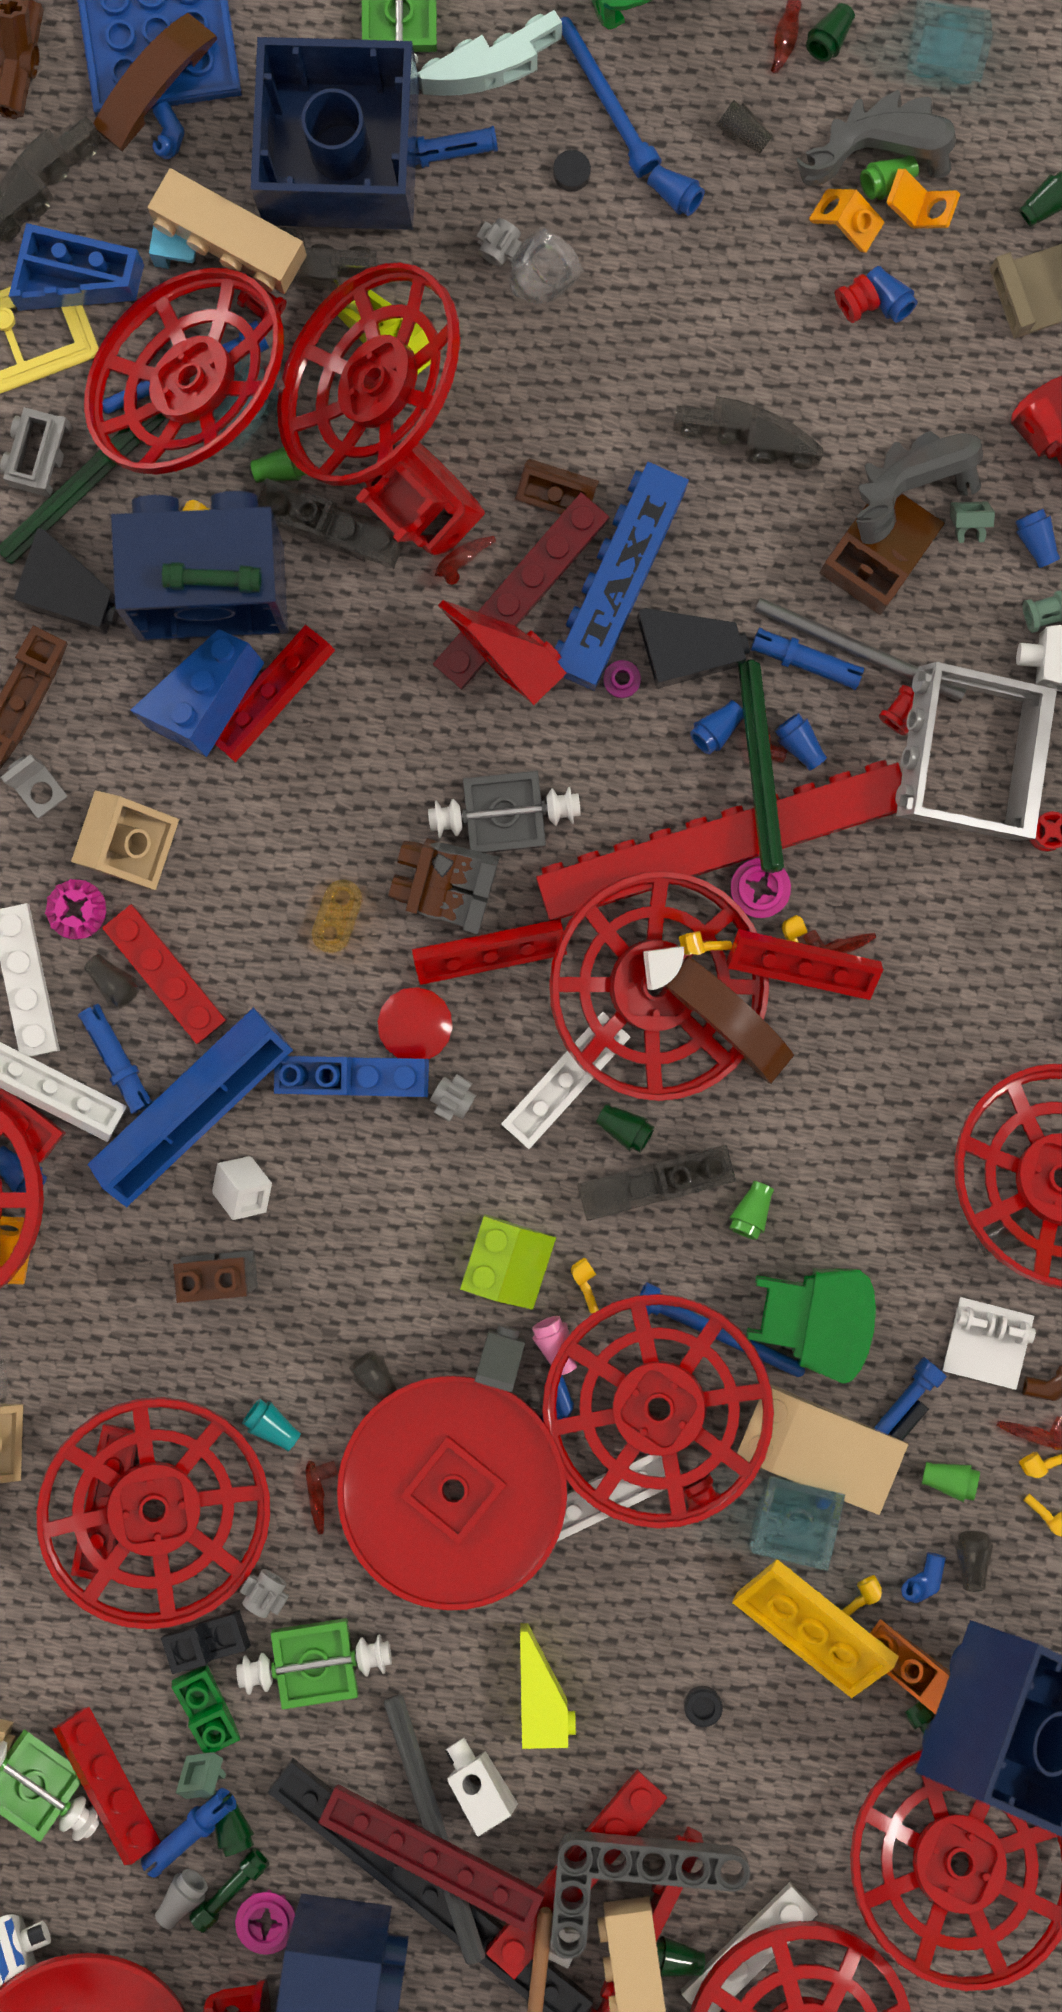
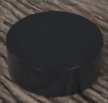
M577 150L562 152L556 158L553 167L554 180L557 185L563 190L570 192L581 190L587 185L590 179L591 166L586 155Z
M708 1686L693 1688L688 1692L684 1700V1710L688 1720L698 1727L712 1726L722 1715L723 1705L721 1698L714 1689Z

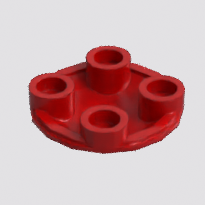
M419 987L402 989L391 995L382 1006L377 1021L381 1041L385 1048L397 1058L430 1059L438 1055L449 1043L453 1028L451 1012L444 1000L433 991Z

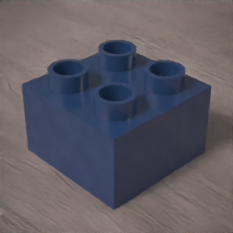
M257 37L250 190L262 219L274 226L413 230L419 79L412 41Z
M227 491L216 493L210 497L211 510L180 511L179 499L176 497L145 495L132 500V513L111 514L115 609L138 641L209 638L218 629L233 636L288 634L284 544L272 508L258 507V496L254 493ZM172 562L184 563L187 569L239 571L240 566L261 568V591L240 593L239 587L185 585L184 590L163 588L162 567L164 563L171 564Z
M970 1620L962 1643L955 1649L951 1657L950 1676L935 1718L925 1729L922 1740L923 1751L915 1772L1062 1837V1655L1038 1643Z
M301 1893L284 1952L276 2012H398L409 1936L388 1933L392 1906Z

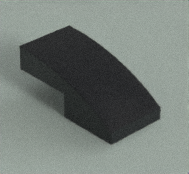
M240 1610L184 1627L161 1637L172 1674L205 1666L211 1660L240 1653L251 1647Z

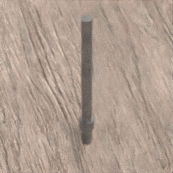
M760 597L755 608L757 613L908 680L913 681L918 671V667L764 598ZM940 683V694L961 702L966 689Z

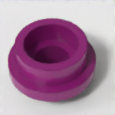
M619 660L607 667L603 683L610 695L616 698H628L639 689L641 675L633 663ZM618 673H626L629 676V682L625 685L618 684L615 680V676Z

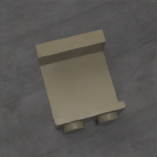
M1062 244L1013 260L1011 252L997 256L989 270L1013 338L1016 339L1062 323Z

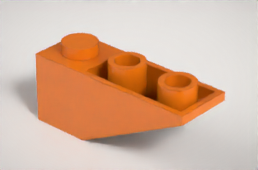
M880 1619L870 1634L899 1656L895 1667L886 1674L936 1715L950 1676V1670Z

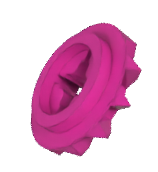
M760 858L746 861L736 870L732 877L730 893L733 900L743 909L747 916L763 919L777 914L785 907L791 894V883L784 868L779 872L767 873L761 869ZM766 873L768 874L766 887L776 895L770 894L768 896L763 894L754 903L753 895L755 890L745 882L758 883Z
M70 879L56 885L55 889L47 897L45 915L48 918L50 927L61 936L68 939H84L93 935L102 926L106 917V902L100 890L93 884L84 880ZM66 897L76 903L88 899L80 909L83 914L82 917L85 919L84 922L74 915L63 919L70 909L67 904L68 901L65 899Z
M270 1889L261 1893L254 1892L241 1903L235 1919L238 1938L246 1948L258 1954L268 1955L283 1950L286 1947L294 1921L295 1907L290 1905L285 1895L272 1893ZM266 1908H269L271 1919L277 1920L278 1924H271L267 1936H264L262 1923L256 1922L255 1919L262 1918Z

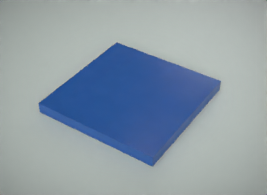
M78 0L93 110L96 117L118 81L135 59L164 29L186 13L191 14L217 36V40L194 67L190 64L186 66L151 109H154L155 106L162 102H168L170 106L242 95L228 0Z

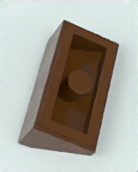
M529 458L524 465L515 500L561 515L580 492L593 502L599 481Z

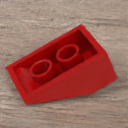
M445 600L438 604L440 609L497 675L533 705L567 674L558 663L562 658L561 655L547 641L543 642L532 630L526 634L513 624Z

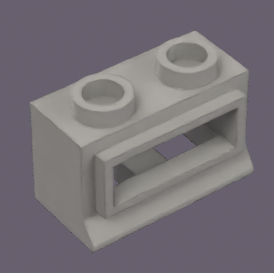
M26 407L23 408L21 417H14L10 430L11 438H14L11 452H4L0 463V472L4 474L3 479L10 487L45 497H50L55 493L49 482L53 468H60L63 463L64 454L59 448L63 433L72 434L73 426L64 416H55ZM38 423L46 427L31 476L20 473L33 425Z

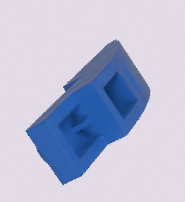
M286 1056L274 1068V1094L428 1097L429 1059Z

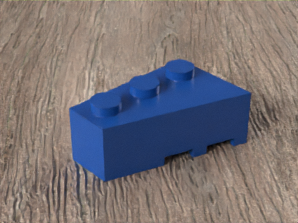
M26 223L9 298L18 311L136 301L145 264L137 249Z
M218 629L130 711L148 729L207 757L264 665V661L248 642Z

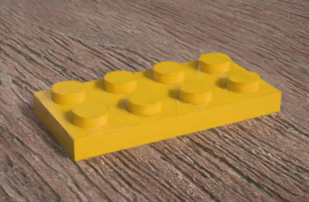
M778 1559L741 1588L732 1601L735 1606L850 1698H853L892 1670L899 1658L883 1642L871 1635Z

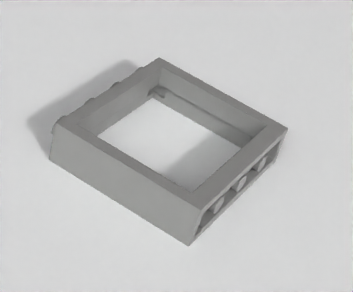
M940 662L919 666L912 682L914 698L906 723L909 730L907 746L901 756L903 773L901 785L897 789L895 798L898 806L896 817L1015 841L1035 839L1057 689ZM940 683L1022 702L1005 824L922 807Z

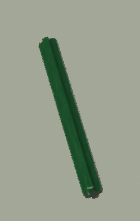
M159 413L141 423L151 434L166 418ZM130 427L120 430L111 439L112 444L125 457L142 442L130 430ZM99 450L0 544V555L8 563H15L32 546L37 528L47 532L118 464L110 460Z
M749 659L744 664L738 666L760 863L762 871L771 874L782 871L784 861L761 666L759 662Z

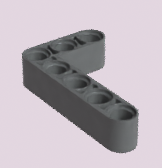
M584 1831L569 1832L560 1840L558 1848L551 1936L552 1946L558 1955L567 1959L579 1956L585 1949L592 1878L733 1892L741 1890L749 1882L750 1868L747 1857L741 1849L731 1845ZM572 1845H578L587 1854L583 1860L574 1862L566 1857L565 1851ZM611 1849H618L624 1853L625 1860L619 1865H610L604 1859L605 1853ZM649 1853H658L664 1858V1863L657 1869H650L644 1865V1857ZM698 1857L703 1862L702 1868L695 1873L686 1872L682 1868V1863L686 1858ZM729 1860L738 1861L742 1865L739 1874L732 1877L724 1875L721 1872V1868L725 1862ZM568 1886H576L583 1892V1896L577 1902H570L563 1897L562 1891ZM565 1927H573L579 1932L580 1937L576 1941L568 1943L563 1941L558 1933Z

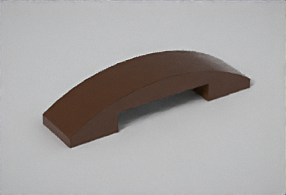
M189 13L178 18L164 29L127 69L103 104L92 125L93 128L123 152L145 126L144 116L188 64L194 67L216 42L217 36Z
M34 625L15 657L18 662L0 693V769L14 752L29 728L57 673L67 647L66 641Z
M686 956L677 975L664 987L689 1010L696 1011L744 1056L743 1060L767 1083L771 1084L793 1058V1052L779 1035L736 993L690 956Z

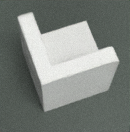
M248 1156L217 1163L212 1192L231 1219L236 1220L266 1213L272 1182L254 1159Z

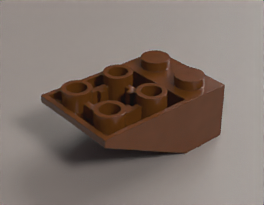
M904 494L896 498L894 506L896 523L889 535L878 543H862L856 518L819 572V574L880 616L945 524Z

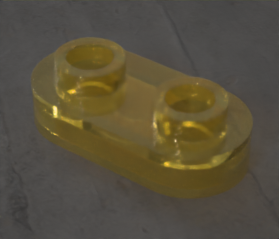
M337 880L331 883L325 891L312 929L313 942L323 952L338 953L350 941L363 902L362 893L355 883L349 880ZM342 891L350 895V900L345 905H339L336 901L337 894ZM328 927H334L337 930V937L332 941L324 938V931Z

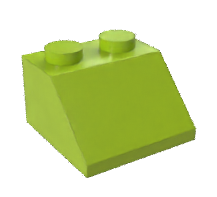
M484 1214L460 1290L496 1302L533 1310L556 1237Z

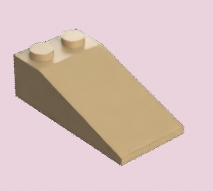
M771 1384L774 1403L773 1433L766 1458L760 1468L880 1515L909 1443ZM759 1399L737 1452L748 1462H750L756 1451L761 1434L763 1417L762 1399Z

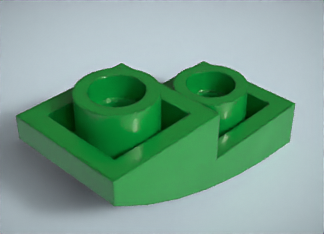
M207 1665L198 1667L172 1680L171 1688L189 1718L188 1727L203 1753H215L240 1740L233 1717Z

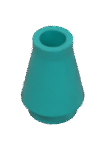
M259 1399L251 1407L242 1422L244 1426L249 1428L248 1433L280 1446L287 1452L295 1445L301 1435V1432L291 1425L271 1401L266 1403L262 1399Z

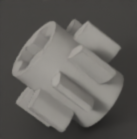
M498 218L492 225L485 221L476 235L479 239L477 243L481 245L478 253L486 261L497 267H502L506 260L515 264L523 250L521 247L522 242L518 240L521 236L520 230L502 218Z
M456 1074L453 1081L444 1076L430 1098L431 1102L438 1105L434 1113L447 1121H451L454 1115L463 1120L477 1096L469 1091L472 1083Z
M263 1569L259 1576L251 1572L240 1590V1593L246 1595L242 1604L248 1611L261 1618H267L270 1611L278 1615L289 1597L288 1594L283 1592L287 1583L280 1576L267 1569Z

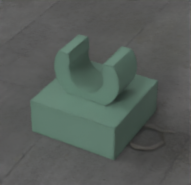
M951 502L950 519L956 527L955 535L959 543H964L965 532L970 528H976L978 542H984L986 538L985 527H994L995 512L989 502Z
M214 1752L186 1756L176 1794L185 1799L200 1797L205 1800L210 1799L216 1793L217 1780L225 1779L226 1773L221 1769L223 1758Z

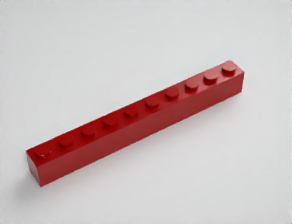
M881 760L865 766L866 773L852 777L850 771H846L829 777L830 784L816 788L814 782L792 789L794 795L780 799L779 795L776 794L782 849L897 813L898 806L895 798L902 780L899 763L887 765L886 760ZM742 805L722 811V818L708 822L706 816L686 822V829L676 833H672L671 828L662 829L649 834L650 841L638 845L632 839L614 845L615 852L600 856L599 851H593L577 857V864L565 868L563 862L541 868L543 875L536 876V882L549 921L574 915L583 903L600 889L625 877L639 873L661 871L696 877L759 857L754 808L744 811ZM641 884L623 889L604 899L597 905V908L652 891L653 884Z

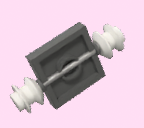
M538 771L463 778L466 809H462L463 813H461L460 805L454 799L451 800L449 807L441 808L436 800L435 808L428 809L430 831H438V837L441 838L444 830L451 829L454 835L458 836L462 830V821H464V825L468 824L470 850L482 853L546 847L543 816H546V812H548L549 820L555 826H557L560 818L568 817L571 824H574V816H581L579 794H571L570 787L567 788L565 795H557L554 789L551 788L546 796L547 804H545V801H541Z

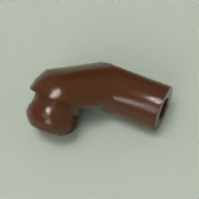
M1062 1365L1057 1369L1056 1376L1048 1381L1026 1376L1022 1394L1050 1401L1061 1399Z

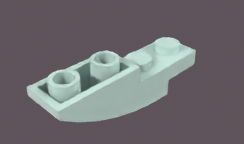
M553 10L546 15L538 14L526 23L524 28L514 34H503L491 47H489L483 35L474 40L466 39L459 43L452 53L441 59H431L422 67L421 71L418 72L419 88L425 95H464L490 90L519 80L537 70L538 52L562 39V21L556 11Z

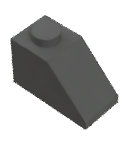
M498 1325L497 1331L493 1329L488 1330L474 1382L512 1392L525 1345V1339L519 1337V1330L503 1325Z

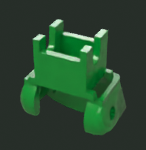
M814 1268L812 1275L804 1276L803 1283L756 1275V1286L767 1288L761 1329L747 1327V1338L753 1341L791 1347L794 1356L798 1358L800 1367L810 1369L843 1384L852 1381L864 1365L874 1334L876 1303L875 1291L870 1278L859 1269Z

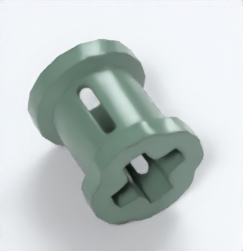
M1062 590L1054 592L1052 597L1034 602L1032 599L1024 600L1023 614L1031 633L1038 632L1040 627L1057 622L1062 624Z

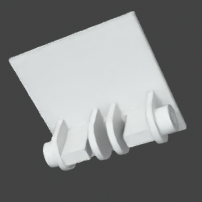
M960 1297L942 1371L1016 1390L1027 1344H1032L1035 1339L1036 1329L1032 1328L1034 1316Z

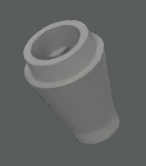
M185 1869L182 1873H177L168 1888L160 1908L155 1913L156 1921L166 1929H173L177 1922L205 1900V1892L208 1889L205 1879L192 1869Z

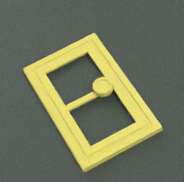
M11 287L0 290V331H5L17 363L0 371V394L95 358L99 347L83 305L61 307L75 343L24 361L12 330L15 325V316L11 309L16 308V306L9 298Z

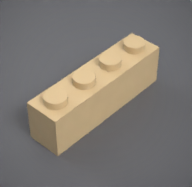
M169 168L147 207L153 219L154 227L169 237H173L176 234L187 240V245L201 255H207L208 252L220 258L219 262L225 268L249 274L264 290L269 292L276 289L285 294L307 256L302 240Z
M650 1897L604 1902L605 1917H599L597 1920L600 1942H608L610 1956L603 1957L606 1982L614 1981L615 1995L608 1996L610 2012H666Z

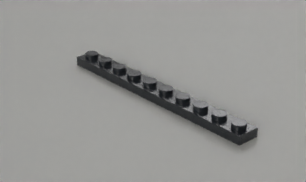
M292 1758L270 1786L267 1793L460 1946L442 1888L319 1824L333 1789ZM469 1903L485 1953V1948L504 1926L484 1910ZM485 1953V1959L480 1961V1963L528 2001L533 1958L514 1980ZM548 1962L543 2012H587L593 2004V1997Z

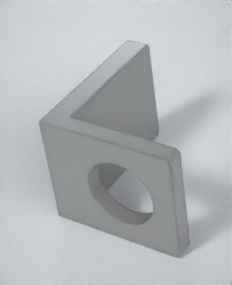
M31 754L13 762L8 767V771L0 777L5 784L18 792L38 819L68 797L44 764ZM39 782L48 783L53 791L51 799L45 804H38L31 797L33 786Z

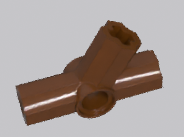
M33 0L0 1V115L5 118L17 119L23 117L30 79H34L38 71L34 67L39 65L40 54L37 43L44 9L40 3Z

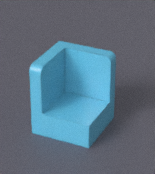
M153 226L149 255L155 267L169 269L171 260L193 263L196 251L187 245V240L176 234L173 237H169Z

